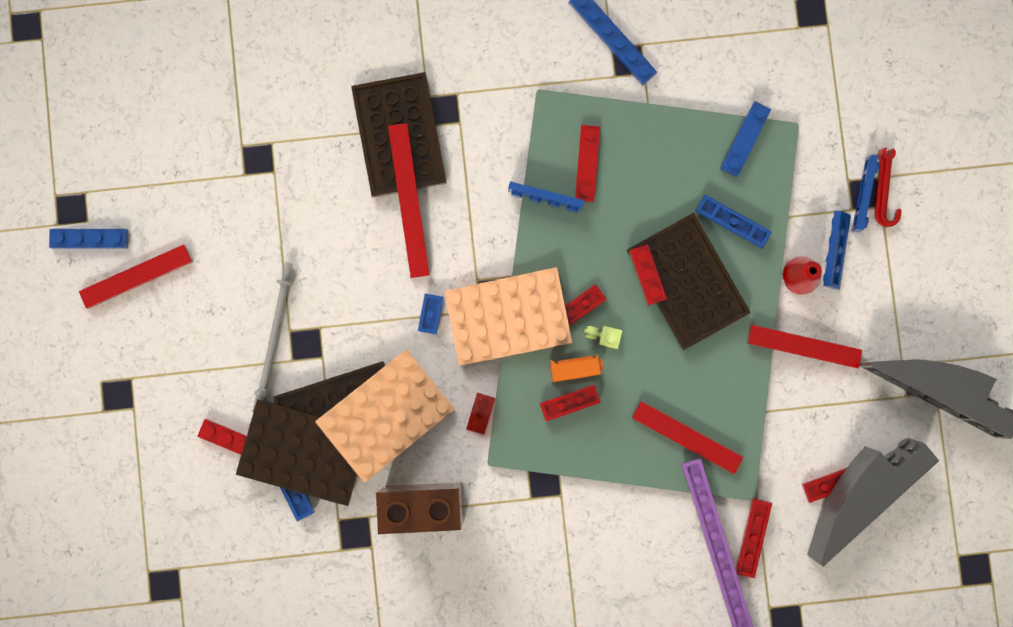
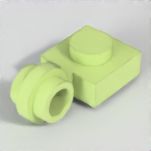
M587 326V329L584 331L586 338L596 340L597 337H600L599 345L618 349L622 330L603 326L602 333L598 332L599 328Z

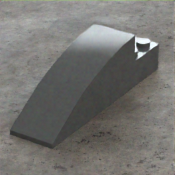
M920 359L875 361L860 364L861 368L995 438L1012 439L1013 410L1007 407L1003 409L998 406L999 403L988 398L997 380L994 377L959 365Z
M911 438L900 441L898 447L885 456L881 452L865 446L852 460L832 489L820 513L807 555L824 567L937 464L939 459L925 443Z

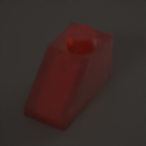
M477 392L467 424V430L485 435L496 398Z

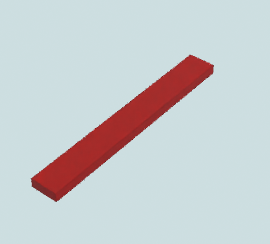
M407 123L388 126L410 278L430 276Z

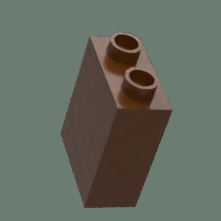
M462 482L385 486L376 492L378 535L461 530L463 526Z

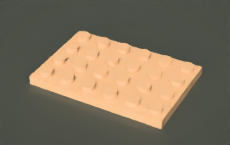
M557 267L445 291L459 366L573 343Z
M406 349L316 420L315 423L363 483H365L451 413L454 407Z

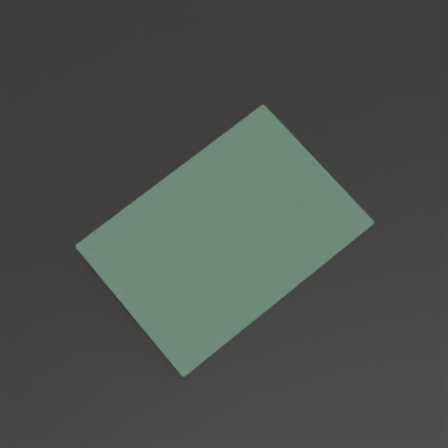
M537 90L524 185L575 198L581 125L600 126L594 202H584L582 211L578 210V212L566 210L567 207L559 205V208L552 207L545 201L540 203L529 200L530 197L522 196L512 277L557 267L565 306L595 284L607 300L569 326L573 343L501 358L487 460L489 466L690 493L681 464L700 458L712 496L752 501V498H756L773 350L747 344L750 325L773 330L776 327L799 129L797 123L766 119L738 177H735L720 168L746 116ZM706 194L772 231L764 248L761 249L696 213L695 211L703 196ZM694 213L751 313L691 347L682 350L657 304L647 305L633 262L626 250ZM587 326L599 328L598 332L602 333L603 326L622 330L618 349L599 345L600 337H597L596 340L586 338L584 331L587 329ZM598 355V359L602 358L604 370L600 371V375L552 382L550 359L556 363L561 360ZM595 384L601 403L547 422L545 421L539 403ZM640 401L744 457L736 473L732 474L632 419Z

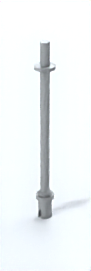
M285 262L282 280H277V283L281 285L260 387L254 392L256 397L252 412H254L257 399L267 401V397L270 396L267 387L288 286H293V283L289 282L292 263Z

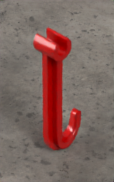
M887 147L877 153L880 164L874 216L879 225L892 227L900 221L902 210L896 209L892 221L887 219L892 159L896 156V150L893 148L887 151Z

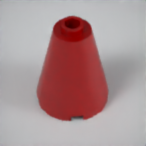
M808 257L793 258L783 269L782 277L785 286L796 294L811 293L820 283L822 268L819 263Z

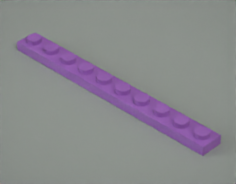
M698 458L682 463L684 475L732 627H753L702 461Z

